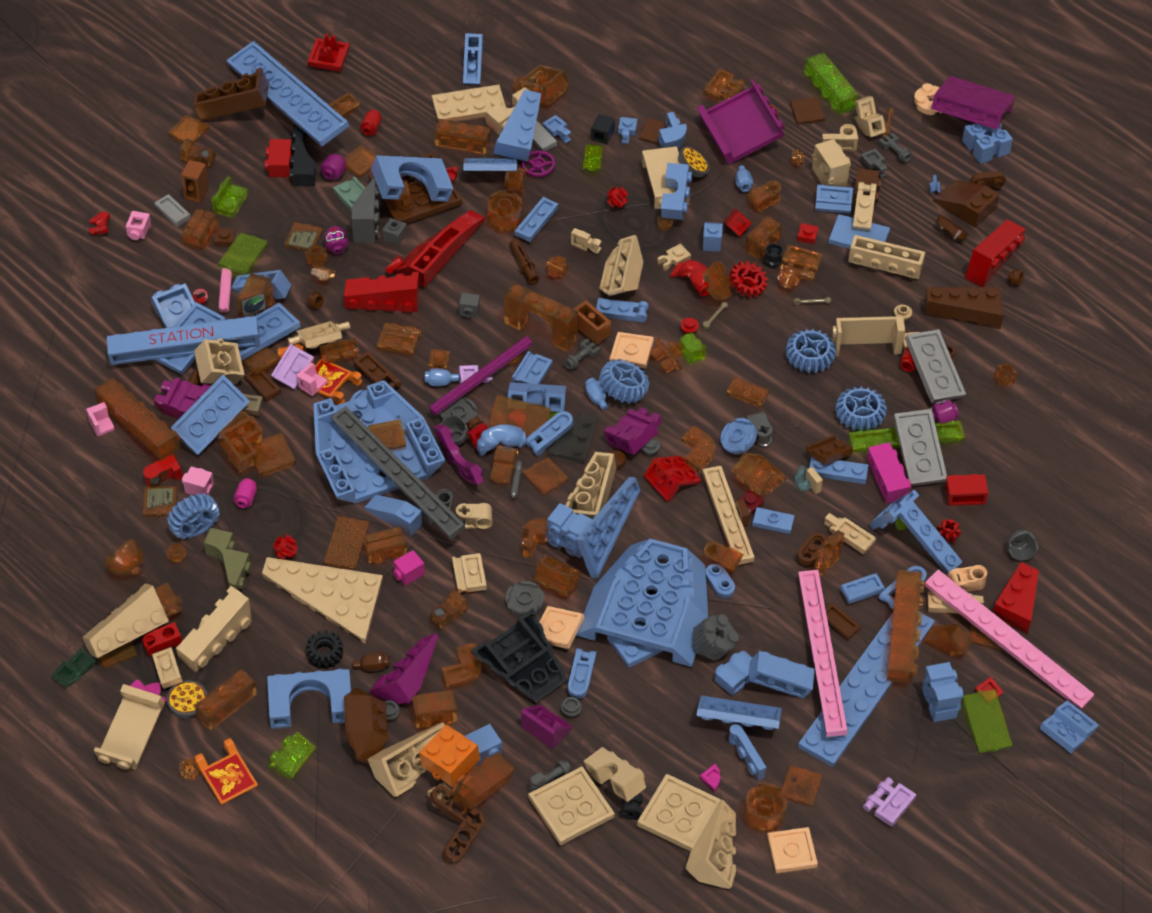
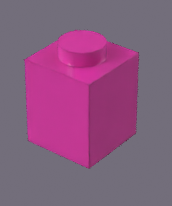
M414 550L393 561V574L405 586L425 575L424 562Z

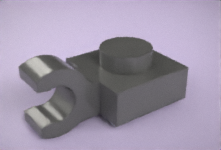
M876 148L861 154L860 160L869 170L874 168L876 171H879V178L887 176L884 172L887 170L885 158Z

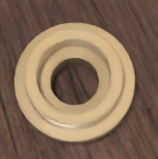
M898 305L894 309V316H903L904 322L908 321L912 316V309L907 305Z

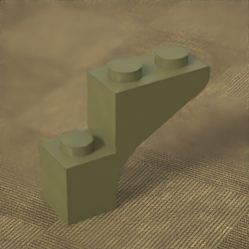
M210 528L204 542L206 555L216 557L224 564L229 588L232 586L240 591L245 586L246 574H249L252 569L249 553L235 550L236 541H234L232 532Z

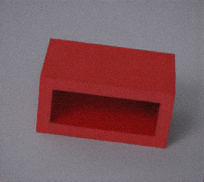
M270 139L269 146H266V157L268 159H265V170H268L269 177H290L291 139Z
M985 474L946 476L944 489L947 506L986 504L988 488Z

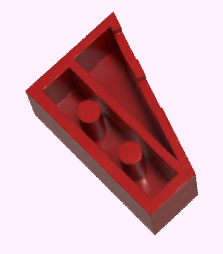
M1021 562L997 599L993 613L1007 625L1028 634L1039 570Z

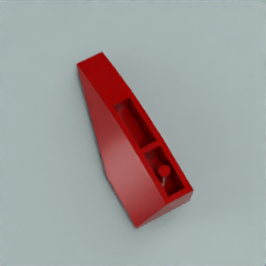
M469 210L415 247L403 260V263L394 270V273H404V276L412 275V272H419V286L425 288L484 222L485 217Z

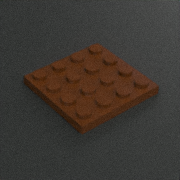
M432 152L419 158H436V156ZM373 173L368 174L370 182L372 179H375ZM410 175L401 178L404 189L399 200L382 199L379 191V197L392 219L406 224L463 204L462 198L453 183L454 189L448 201H431L425 184Z

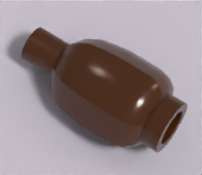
M382 651L367 653L361 660L352 662L353 669L362 668L367 672L384 670L386 666H390L389 654H384Z

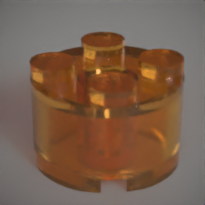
M501 190L489 197L487 202V221L492 228L496 229V232L504 233L514 230L522 223L523 201L517 193L513 192L511 194L507 193V190Z
M760 783L757 787L751 788L748 791L745 800L744 817L746 824L750 828L761 832H776L782 826L786 818L788 799L779 786L772 783Z

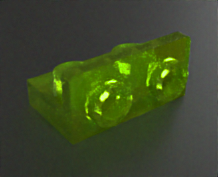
M227 176L225 181L221 182L218 192L212 197L211 204H213L214 212L234 218L249 194L248 189L232 184L231 177Z
M298 731L292 736L290 734L286 736L281 743L283 745L280 751L275 750L269 758L271 763L267 766L270 769L275 767L288 779L293 778L316 748Z

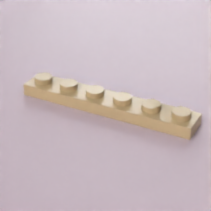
M716 466L703 469L702 474L735 566L754 562V554L722 467Z

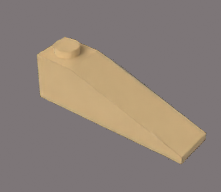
M444 722L413 735L368 758L374 777L394 797L412 788L421 773H425L426 769L421 766L419 751L445 726Z
M724 800L719 801L691 850L686 869L699 882L729 889L732 887L736 873V865L733 864V855L736 854V848L733 847V836H736V813Z

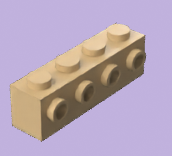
M854 235L848 262L919 279L925 252Z

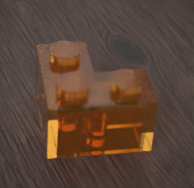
M253 416L220 432L219 435L220 447L239 473L256 464L257 452L253 446L262 441L263 429Z

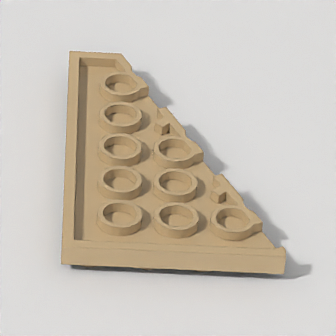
M270 557L266 558L262 572L264 579L274 583L279 589L283 588L293 598L304 605H308L314 612L318 611L328 621L337 627L343 628L348 634H353L362 643H366L383 575Z

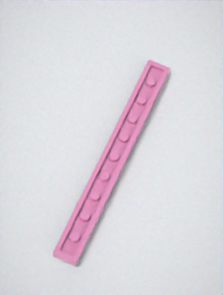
M819 571L799 572V581L826 736L847 735L846 720Z
M937 570L925 582V587L1079 710H1082L1094 697L1093 692L940 570Z

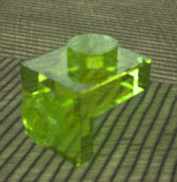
M585 145L583 168L591 171L601 169L602 145Z

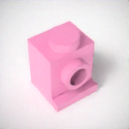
M132 211L126 224L127 236L132 240L145 239L149 228L152 226L150 214Z

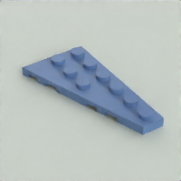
M629 477L576 538L581 556L591 578L599 577L641 491L635 477Z

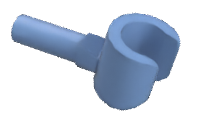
M933 175V182L929 183L930 193L932 194L934 191L940 193V182H937V176Z

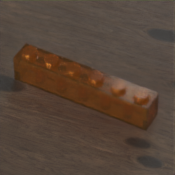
M112 377L94 388L97 402L99 404L104 402L108 412L161 461L180 449V438L177 432L171 431L165 421H160L153 411H149L142 401L139 402L131 391L128 392L121 382L118 383Z
M898 570L887 670L888 681L911 684L912 676L917 675L918 664H914V659H918L919 647H916V642L920 641L921 630H917V625L921 626L922 614L918 612L923 606V597H920V593L924 592L925 581H921L922 573L905 570Z

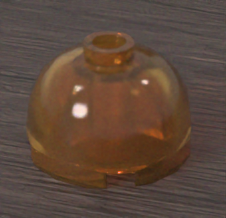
M130 539L119 546V550L115 554L111 553L104 562L106 568L115 576L126 577L130 574L135 576L141 571L140 565L144 560L143 550L134 539Z

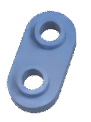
M720 564L709 565L706 568V580L719 598H731L735 592V584L725 568Z

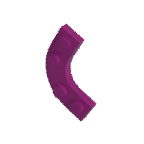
M441 424L433 427L445 455L452 465L456 464L461 477L476 485L484 482L480 466L466 461L460 454L459 447L452 440L453 434L450 428Z

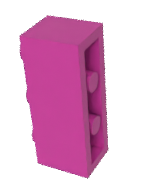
M890 442L868 447L866 460L885 502H894L909 493L911 482L909 479H906L904 467L902 464H899L897 452L892 448Z

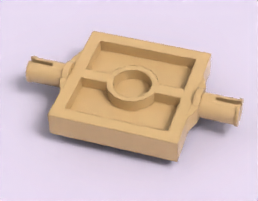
M332 321L297 330V336L287 338L288 344L303 343L306 348L314 349L323 343H335L337 339L342 338L341 331L350 329L348 321L341 324H334Z

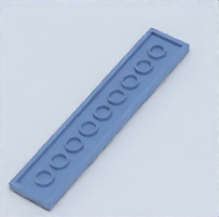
M254 41L226 60L228 65L240 76L246 73L251 75L256 73V69L262 68L269 82L267 99L319 145L324 146L349 127L347 120Z
M900 602L839 686L847 735L827 737L821 711L798 743V748L834 767L933 628L935 620Z

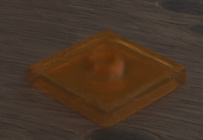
M282 433L246 445V449L260 477L296 465V460Z

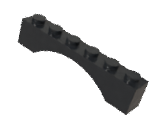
M294 123L296 130H293V140H295V143H292V153L294 155H291V166L293 168H290V179H293L294 186H315V161L309 156L304 147L308 134Z

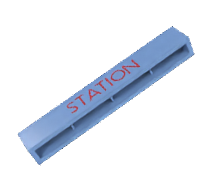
M247 316L238 319L107 336L108 357L111 365L190 355L195 354L194 350L204 339H223L224 342L238 343V348L260 345L259 326L256 316Z

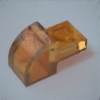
M517 168V171H506L504 179L505 191L524 192L526 168Z
M498 445L493 458L494 464L490 481L509 485L519 452L517 448Z
M535 518L524 525L523 540L521 542L524 557L531 558L537 544L546 545L547 532L549 531L547 528L548 518Z

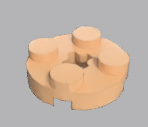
M926 83L916 91L914 104L917 105V109L927 115H935V112H939L931 109L933 100L929 101V99H934L935 92L940 87Z

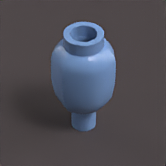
M740 165L735 175V182L741 191L748 192L753 185V178L750 172L745 169V166Z
M432 368L429 371H425L424 382L429 383L431 386H445L451 381H459V374H451L448 370L441 368Z
M595 378L588 379L585 382V391L589 399L594 404L599 405L601 410H606L608 408L605 401L606 392H603L600 381L595 380Z

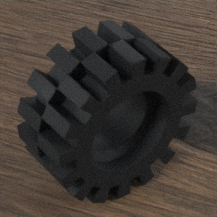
M321 630L317 631L318 635L316 636L313 633L311 635L312 639L308 638V643H306L308 661L312 662L314 667L318 664V669H322V666H325V669H329L328 665H331L333 668L335 667V662L339 664L340 659L343 658L342 640L333 631L328 634V630H324L323 634H321ZM321 646L332 647V651L326 654L317 652V649Z

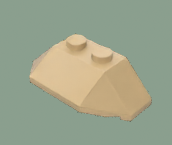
M636 235L620 239L617 243L618 246L612 251L605 262L599 289L609 296L638 289L643 258Z

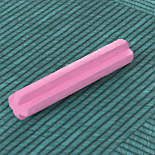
M224 267L221 272L218 307L220 313H227L229 311L232 278L231 268Z

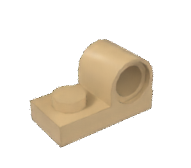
M851 124L841 126L840 134H822V142L835 139L843 151L857 150L858 134L856 127Z

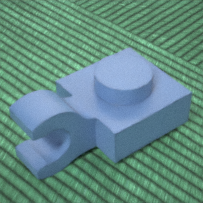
M557 115L542 123L546 131L553 137L559 135L565 144L571 141V138L568 137L571 132L567 129V123Z
M620 117L618 134H622L621 143L628 144L630 135L635 136L638 119Z

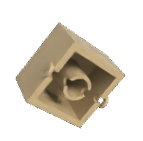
M835 139L816 144L814 153L811 155L813 159L812 170L822 185L847 187L851 162L843 153L842 147L837 144Z
M204 339L194 350L201 383L213 384L221 375H224L235 386L244 376L238 343L224 342L223 339Z

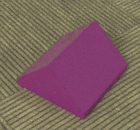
M543 705L523 708L521 711V728L552 749L573 728L572 725Z

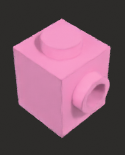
M190 467L188 473H185L182 478L185 493L192 495L205 493L209 495L214 485L212 472L202 468Z

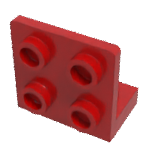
M681 456L654 458L644 474V477L666 501L673 499L680 486L700 484L702 481L696 471L691 469Z

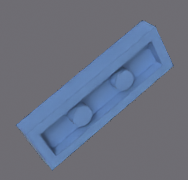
M542 197L515 230V236L531 242L557 211L558 203Z
M811 457L809 468H814L821 478L866 484L868 464L837 460L823 465Z

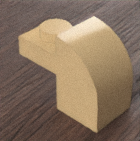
M868 96L856 100L855 105L858 116H855V119L863 134L874 137L885 133L883 115L876 113L873 97Z

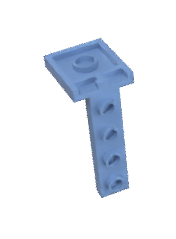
M915 490L892 502L868 524L873 530L878 527L882 529L900 518L945 574L956 569L962 563L958 555L913 502L919 496Z

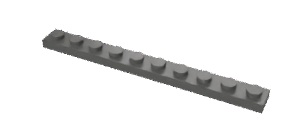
M346 406L331 416L332 422L450 540L465 529V524Z

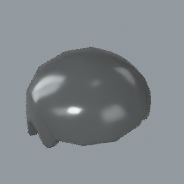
M457 415L444 418L440 424L450 428L454 444L458 446L464 443L468 436V427L464 419Z
M1022 529L1015 531L1009 536L1007 547L1014 559L1027 561L1035 556L1038 551V544L1032 532Z

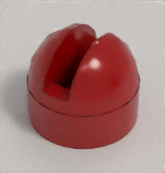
M198 288L193 293V299L197 303H204L208 299V292L203 288ZM203 292L205 293V295L200 298H197L196 296Z

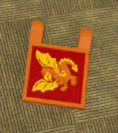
M322 358L315 365L316 373L327 380V384L317 393L331 398L337 405L345 402V399H342L344 394L338 390L347 380L356 386L362 383V379H360L361 373L351 372Z
M231 738L225 740L223 745L225 751L229 754L228 756L209 766L201 753L196 755L194 759L195 765L203 774L221 806L258 787L257 782L238 753Z

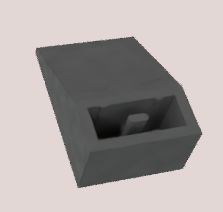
M375 179L371 180L352 205L353 243H375V236H379V225L376 224L380 220V214L377 212L380 209V198H377L379 197V189L376 186Z

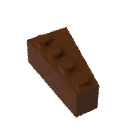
M258 68L256 73L248 75V73L243 74L241 79L233 82L228 80L219 88L213 86L196 93L193 106L201 121L266 106L269 82L262 68Z
M926 287L924 298L926 316L947 320L955 318L963 323L971 321L978 323L979 326L985 327V324L994 326L995 329H1001L1004 315L1000 287Z

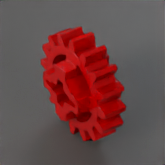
M740 261L739 264L734 265L729 273V281L732 282L730 286L736 287L735 292L740 291L741 296L747 294L748 298H751L752 295L755 298L759 294L762 295L768 286L767 281L769 279L765 277L766 272H761V266L757 268L755 262L750 265L749 261H746L745 264Z

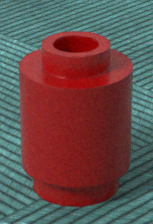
M376 110L367 112L361 122L360 130L365 135H375L382 121L381 114Z
M907 346L900 359V366L904 371L912 372L917 367Z

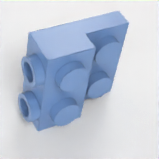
M186 283L183 285H173L170 290L165 292L163 290L158 291L151 298L155 312L161 318L165 328L176 326L195 303Z

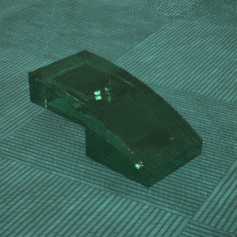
M80 648L68 663L64 660L51 676L67 688L82 678L97 661Z

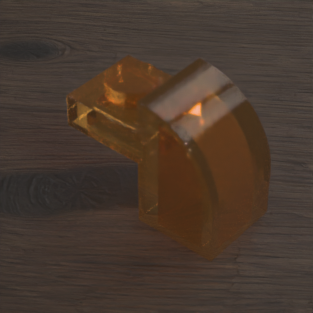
M168 582L155 588L167 618L183 610L179 604L183 602L180 594L175 596Z

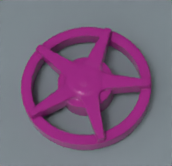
M545 151L530 152L529 158L534 155L539 156L528 161L522 160V168L527 175L546 177L554 170L555 160L551 154ZM542 155H543V156H546V157H548L551 161H546V162H545V159L542 158L541 156H542ZM525 163L532 165V168L528 170L525 167ZM552 165L549 170H544L546 166Z

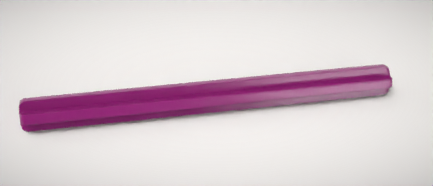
M528 336L522 338L430 405V412L433 415H437L532 346V340Z

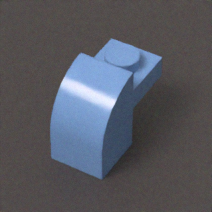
M670 112L666 116L667 128L659 129L658 141L661 148L677 146V149H680L685 142L687 127L686 124L680 125L679 118H676L674 112Z

